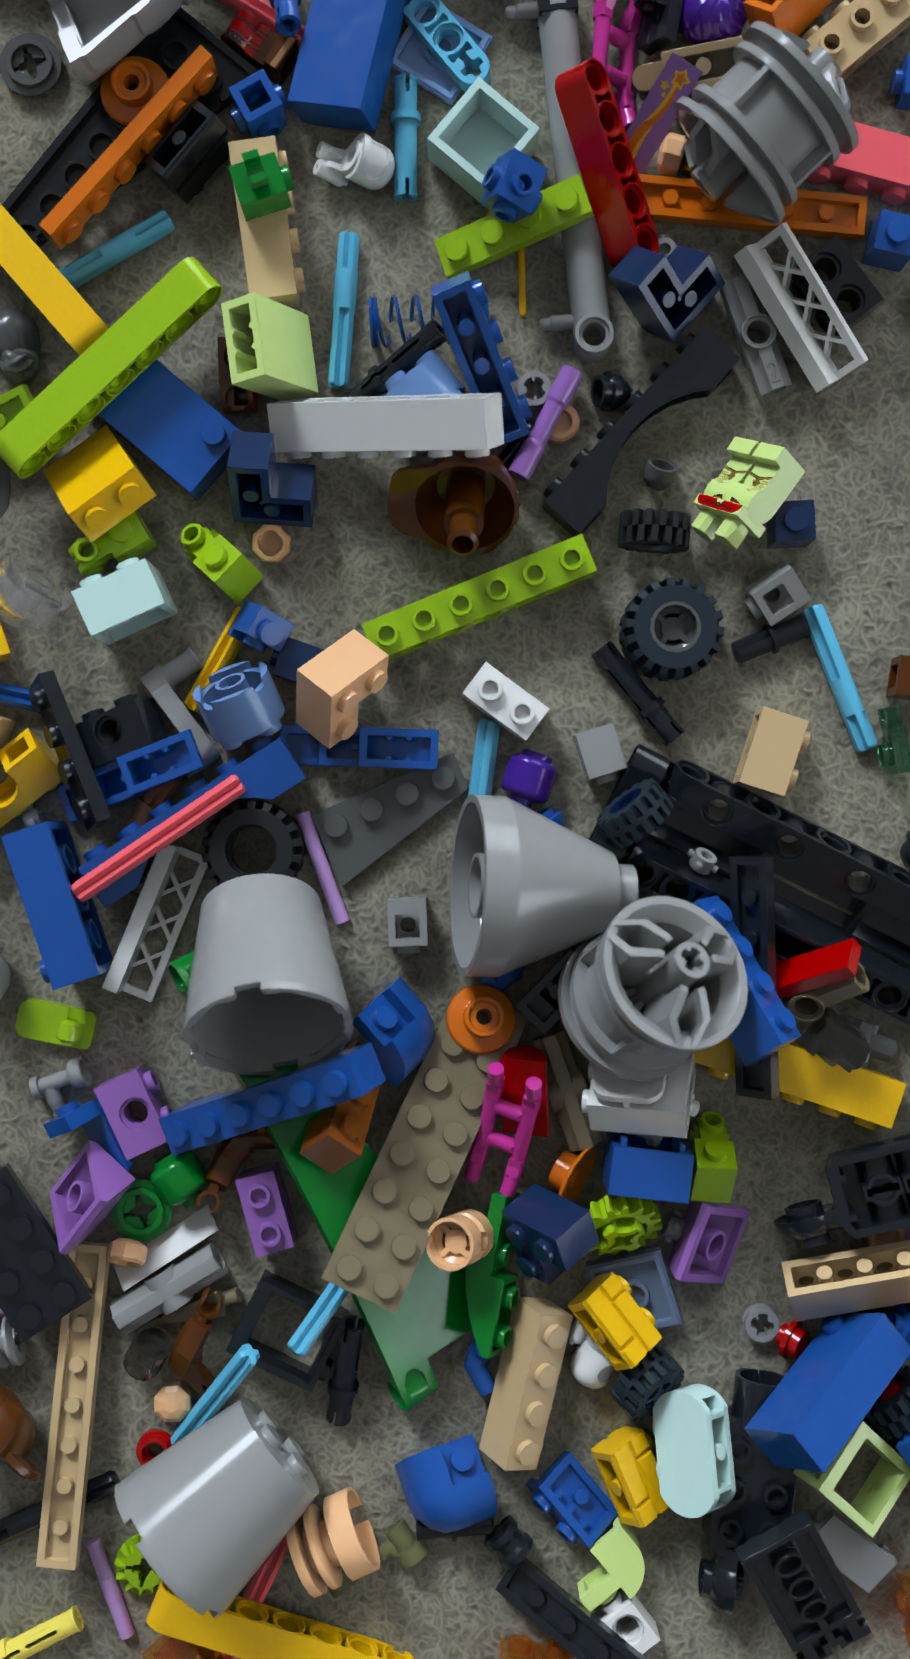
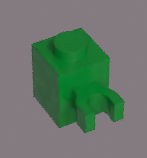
M254 149L241 154L244 162L228 166L246 221L291 207L288 192L295 190L288 165L280 167L275 152L259 156L258 150Z

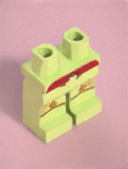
M735 436L727 448L732 455L731 459L719 477L707 484L704 494L699 493L693 502L701 512L692 523L691 528L703 540L713 542L716 537L723 545L737 550L747 535L756 538L761 537L766 530L762 524L767 523L774 516L806 471L785 447L763 442L759 443L758 441Z

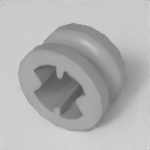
M539 371L527 372L520 378L517 384L516 395L525 394L530 410L541 409L552 387L550 379ZM534 381L542 384V398L537 400L535 395L534 400L526 397L528 389L525 385L528 382H531L532 386H534Z
M755 1303L749 1306L743 1314V1327L752 1340L765 1343L777 1336L780 1329V1321L770 1306L763 1303ZM759 1314H765L766 1319L770 1322L768 1328L763 1326L764 1331L757 1332L755 1325L751 1323L754 1317L759 1320Z

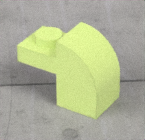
M617 1515L590 1547L591 1553L601 1564L577 1583L580 1601L589 1611H593L599 1605L603 1606L609 1603L615 1597L620 1587L632 1599L640 1589L644 1579L645 1565L637 1535L630 1525L621 1523Z

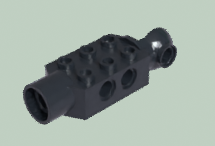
M910 1133L829 1153L825 1171L833 1203L822 1205L819 1199L794 1203L784 1208L785 1215L774 1220L778 1230L794 1240L798 1249H807L826 1244L831 1241L829 1231L844 1228L854 1239L910 1227Z
M740 1368L735 1371L732 1405L728 1406L736 1493L726 1506L703 1516L702 1528L708 1547L712 1549V1555L710 1559L701 1558L698 1573L699 1596L708 1598L715 1609L727 1617L732 1615L734 1603H741L744 1589L743 1565L735 1548L746 1543L751 1537L760 1535L777 1526L784 1519L792 1516L797 1477L792 1473L794 1469L774 1466L744 1429L783 1379L784 1375L774 1371Z

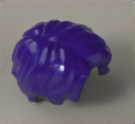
M683 0L679 30L682 36L695 44L740 36L742 28L748 20L743 4L745 0Z

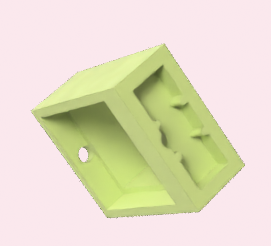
M861 1421L824 1473L794 1469L792 1472L845 1520L871 1538L875 1536L910 1480V1467L906 1461L863 1421ZM865 1441L881 1458L850 1505L834 1491V1488Z

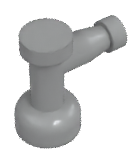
M79 1056L69 1060L66 1070L44 1078L38 1075L29 1079V1088L35 1100L46 1098L54 1112V1118L57 1117L54 1110L65 1105L59 1088L71 1084L77 1089H82L91 1085L90 1073L87 1072L82 1075L80 1070L81 1067L87 1066L84 1058Z

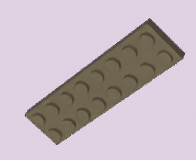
M458 984L451 1000L460 990H462L466 986ZM446 1009L435 1032V1040L418 1068L321 1275L322 1279L396 1314L429 1241L428 1230L434 1222L438 1221L480 1128V1115L485 1097L488 1067L493 1062L500 1063L499 1058L510 1047L517 1046L527 1024V1017L515 1011L516 1027L510 1041L502 1049L494 1053L477 1055L463 1050L453 1041L447 1029ZM483 1011L477 1012V1021L483 1025L488 1024V1015Z

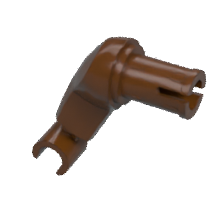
M265 1127L222 1141L215 1152L204 1179L209 1187L207 1191L201 1192L196 1198L197 1208L203 1196L211 1195L215 1199V1205L210 1214L215 1213L220 1207L219 1191L226 1192L229 1189L239 1168L249 1157L250 1153H253L254 1149H276Z
M210 1287L205 1289L196 1307L198 1314L192 1313L176 1336L168 1360V1368L173 1378H184L200 1398L216 1379L201 1362L203 1346L213 1327V1322L209 1319H214L219 1315L225 1301V1295H222L218 1304L209 1303L206 1297L211 1289Z

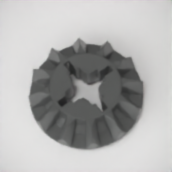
M36 33L21 34L12 38L4 46L0 54V74L12 92L21 94L26 99L29 96L36 95L43 98L44 93L49 89H56L57 80L60 75H63L62 57L54 43L48 38ZM27 53H29L35 63H42L36 67V78H33L27 70L22 71V69L27 67Z

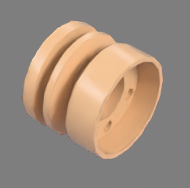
M347 1487L324 1498V1516L314 1503L310 1504L286 1534L295 1570L304 1588L313 1598L327 1593L328 1587L332 1590L341 1587L343 1580L342 1569L352 1581L380 1569L379 1548L370 1520L368 1519L357 1525L353 1524L350 1510L362 1505V1502L352 1487Z

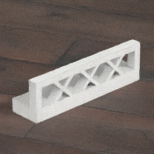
M787 222L780 224L760 241L745 246L734 255L816 393L831 386L869 360ZM779 237L782 238L789 250L786 265L773 263L765 249ZM794 261H796L799 268L793 267ZM779 271L784 272L783 278H782L781 274L779 273ZM792 274L805 276L809 283L807 299L796 298L791 293L789 287ZM815 295L820 302L814 301ZM799 305L805 306L804 313ZM812 308L825 310L829 316L830 322L827 334L814 331L810 324ZM835 330L838 331L840 336H835ZM820 339H821V340H825V345H824V346H823V344L821 343ZM833 342L846 345L854 358L853 361L839 370L830 358Z
M174 843L169 844L156 854L103 983V989L116 994L124 991L148 1002H153L208 868L207 862L203 863L201 854ZM179 855L200 863L194 878L179 884L174 872ZM171 876L174 887L165 890ZM191 884L185 898L182 888ZM177 891L182 903L180 913L165 920L159 907L161 898L166 894ZM156 913L160 922L150 926ZM176 920L173 930L170 933L167 924ZM162 926L168 940L167 945L163 951L150 956L144 942L145 937L149 931ZM142 949L145 958L136 962L139 952ZM162 956L156 969L152 960ZM146 962L153 976L148 991L127 983L132 969Z

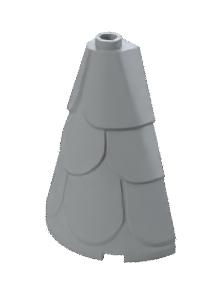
M47 0L60 29V32L57 34L67 58L83 86L89 85L99 77L104 76L149 34L165 24L182 5L188 6L193 1Z

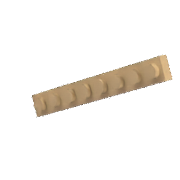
M83 1241L68 1253L94 1294L92 1299L61 1318L36 1567L75 1571L80 1563L110 1262L106 1259L109 1246L107 1243Z

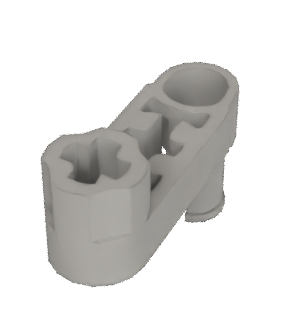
M190 647L162 668L158 665L139 678L179 733L188 729L192 731L205 767L187 775L189 779L222 757L175 694L178 684L204 667Z

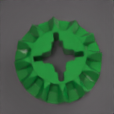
M150 1178L136 1179L110 1212L112 1223L117 1231L124 1237L135 1239L139 1242L150 1241L160 1236L167 1229L173 1217L172 1207L164 1203L152 1185ZM139 1197L145 1205L151 1204L152 1206L156 1204L148 1212L146 1222L145 1219H142L141 1214H127V1212H130L137 1206V1199Z

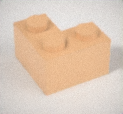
M353 629L297 669L296 723L328 749L341 740L349 739L358 727L359 702L371 693L379 692L387 682L389 655Z

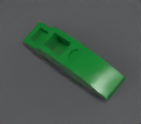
M500 1191L492 1193L487 1218L494 1231L493 1247L487 1256L465 1267L466 1298L470 1323L481 1357L490 1359L508 1347L512 1336V1327L509 1326L511 1312L516 1308L520 1297V1288L517 1287L519 1274L505 1269L512 1260L514 1246L506 1235L507 1227L501 1213L504 1208L521 1195L520 1192H516L514 1197L504 1196Z

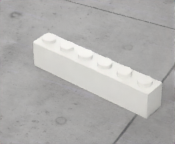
M501 393L294 398L267 403L270 433L274 434L275 452H288L289 459L312 457L311 452H322V458L324 459L341 458L346 456V452L356 451L357 458L381 456L380 451H392V458L416 456V451H428V457L441 458L452 456V450H465V457H484L490 455L491 448L504 444Z

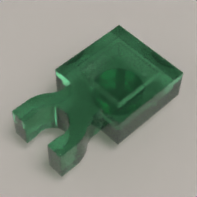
M902 706L878 709L879 722L883 732V736H881L882 744H879L877 747L880 766L882 768L886 767L887 775L910 772V749L907 732L903 730Z

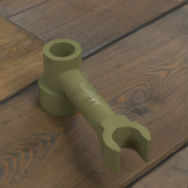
M404 1518L396 1521V1524H392L385 1530L384 1533L388 1539L378 1546L380 1563L393 1556L396 1557L403 1570L416 1565L429 1551L423 1540L417 1541V1536L414 1535ZM342 1569V1586L334 1590L329 1587L328 1589L333 1597L337 1598L353 1586L358 1579L352 1581Z

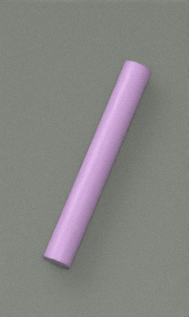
M310 811L295 815L335 925L350 920Z

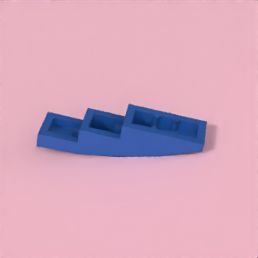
M282 725L280 729V736H282L300 765L437 770L439 730L359 727L349 739L341 740L328 749L301 726Z
M188 729L117 757L115 761L95 768L93 771L107 807L110 809L202 769L205 765L192 731ZM58 785L56 789L69 823L77 822L78 820L72 807L74 797L69 785Z

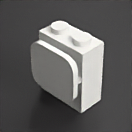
M691 1052L688 1058L674 1071L663 1077L648 1081H632L618 1078L601 1070L589 1061L588 1080L591 1084L590 1089L583 1090L581 1109L582 1113L588 1114L590 1130L687 1138L696 1079L694 1052Z

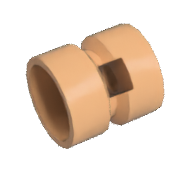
M473 1209L458 1211L439 1219L431 1225L428 1230L430 1238L426 1245V1252L430 1260L438 1268L446 1271H458L488 1255L494 1242L493 1227L489 1219L479 1211Z

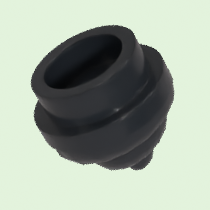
M605 371L602 375L595 376L591 386L593 405L601 407L606 412H612L620 408L631 397V393H633L629 383L623 379L620 373L615 371Z

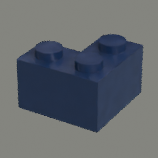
M635 245L609 274L610 279L640 326L646 332L670 342H674L725 284L709 254L682 245H678L667 258L665 255Z
M233 431L227 462V473L234 522L312 528L317 496L316 465L276 462L273 433Z
M536 1183L532 1184L501 1211L507 1227L506 1235L513 1244L518 1257L516 1259L517 1266L528 1278L534 1277L548 1286L599 1242L590 1210Z

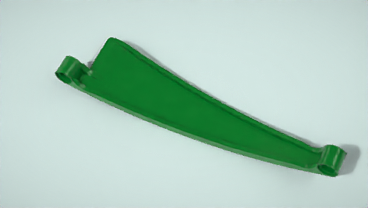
M194 950L168 964L170 974L176 986L185 995H188ZM298 1063L275 1067L276 1074L235 1075L242 1088H246L299 1069ZM323 1108L266 1126L265 1129L332 1254L377 1156L364 1143L361 1156L333 1174L302 1156L300 1151L309 1122L325 1109ZM426 1247L396 1314L350 1292L387 1369L389 1380H387L388 1389L397 1405L404 1412H407L439 1389L427 1358L472 1329L467 1306L464 1270L446 1271L438 1268L430 1260Z

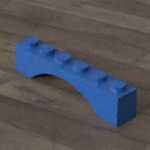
M270 735L265 736L249 747L253 752L249 757L240 762L235 756L216 768L220 775L212 781L206 783L202 777L183 790L187 797L173 805L171 800L168 799L151 810L150 814L153 819L141 827L137 821H134L116 833L120 840L107 848L102 842L83 854L87 862L82 864L78 870L82 876L86 875L231 775H236L246 789L245 793L237 799L261 798L273 800L304 780L307 774L282 736L275 740ZM152 857L96 894L104 908L122 898L143 882Z
M369 1042L336 1053L276 1078L239 1090L213 1094L186 1103L160 1117L158 1120L173 1156L362 1097L385 1082L386 1079L372 1043Z

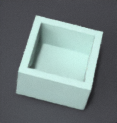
M478 77L428 136V159L480 202L485 188L482 187V181L490 166L495 164L497 158L513 148L531 158L538 149L540 128Z
M138 557L127 559L116 566L117 571L104 577L102 574L89 576L79 583L80 588L71 591L92 637L110 645L178 614L160 571L145 558L139 560Z

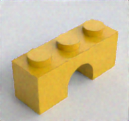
M29 728L25 729L0 749V760L5 772L8 774L5 781L0 784V829L16 816L22 815V812L26 811L28 806L46 792L55 789L61 781L58 772V763L60 762L58 757Z

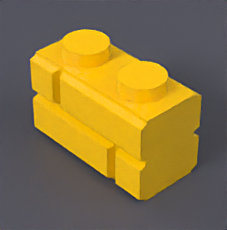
M610 1272L595 1277L568 1304V1308L616 1371L632 1369L662 1339V1336L654 1327L656 1320L647 1309L639 1307L630 1295L632 1289L629 1283L623 1277Z
M624 1426L614 1430L607 1436V1439L601 1440L592 1447L591 1453L621 1523L642 1528L650 1524L658 1517L657 1514L663 1513L669 1506L660 1494L659 1478L656 1473L657 1461L653 1454L655 1445L652 1438L641 1428Z

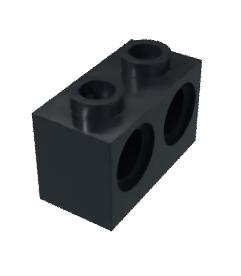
M837 236L808 256L814 269H821L827 273L829 281L822 282L836 306L838 307V300H844L851 305L852 313H845L839 309L850 329L871 314L883 301L884 298ZM792 274V288L798 298L807 299L808 281L803 275ZM815 295L814 301L820 302ZM814 308L817 312L815 314L817 323L827 333L830 322L829 316L825 310ZM835 330V336H840L838 331Z

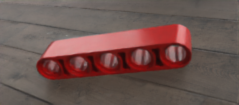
M589 58L557 76L555 92L607 257L615 268L635 245L658 253L659 241L607 71L598 59Z

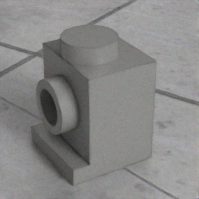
M783 560L776 564L777 567L744 588L749 598L743 602L753 618L757 621L763 617L770 626H773L812 600L793 568ZM776 588V597L772 600H766L765 594Z
M427 896L387 899L388 947H397V953H420L421 946H428ZM406 917H410L416 922V927L411 932H406L401 928V921Z

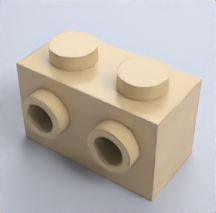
M765 706L756 709L733 783L774 797H785L786 791L791 792L797 781L799 771L794 766L798 754H804L809 744L811 733L806 731L809 721Z

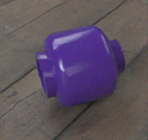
M523 749L522 754L511 755L501 780V788L511 794L510 799L531 809L532 803H546L557 778V770L551 765L553 759L528 749Z

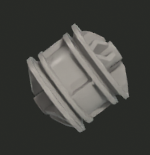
M755 21L745 32L746 41H741L732 51L735 65L713 87L700 83L692 91V99L681 96L674 103L673 108L681 127L688 136L684 143L688 166L693 171L690 175L700 190L710 200L716 202L730 188L733 192L722 202L725 207L777 225L785 217L783 205L789 207L798 199L797 187L820 165L830 167L839 159L840 153L850 154L858 146L859 136L853 119L849 114L851 103L845 82L841 77L842 72L832 56L819 46L806 56L804 52L810 46L807 40L785 30L774 28L765 22Z
M669 896L646 897L626 906L613 918L603 934L583 942L572 952L563 966L558 983V1004L561 1018L566 1031L576 1047L590 1062L601 1070L618 1078L632 1081H648L663 1077L678 1068L691 1052L710 1048L724 1040L740 1023L748 998L745 966L740 952L728 932L703 909L685 900Z

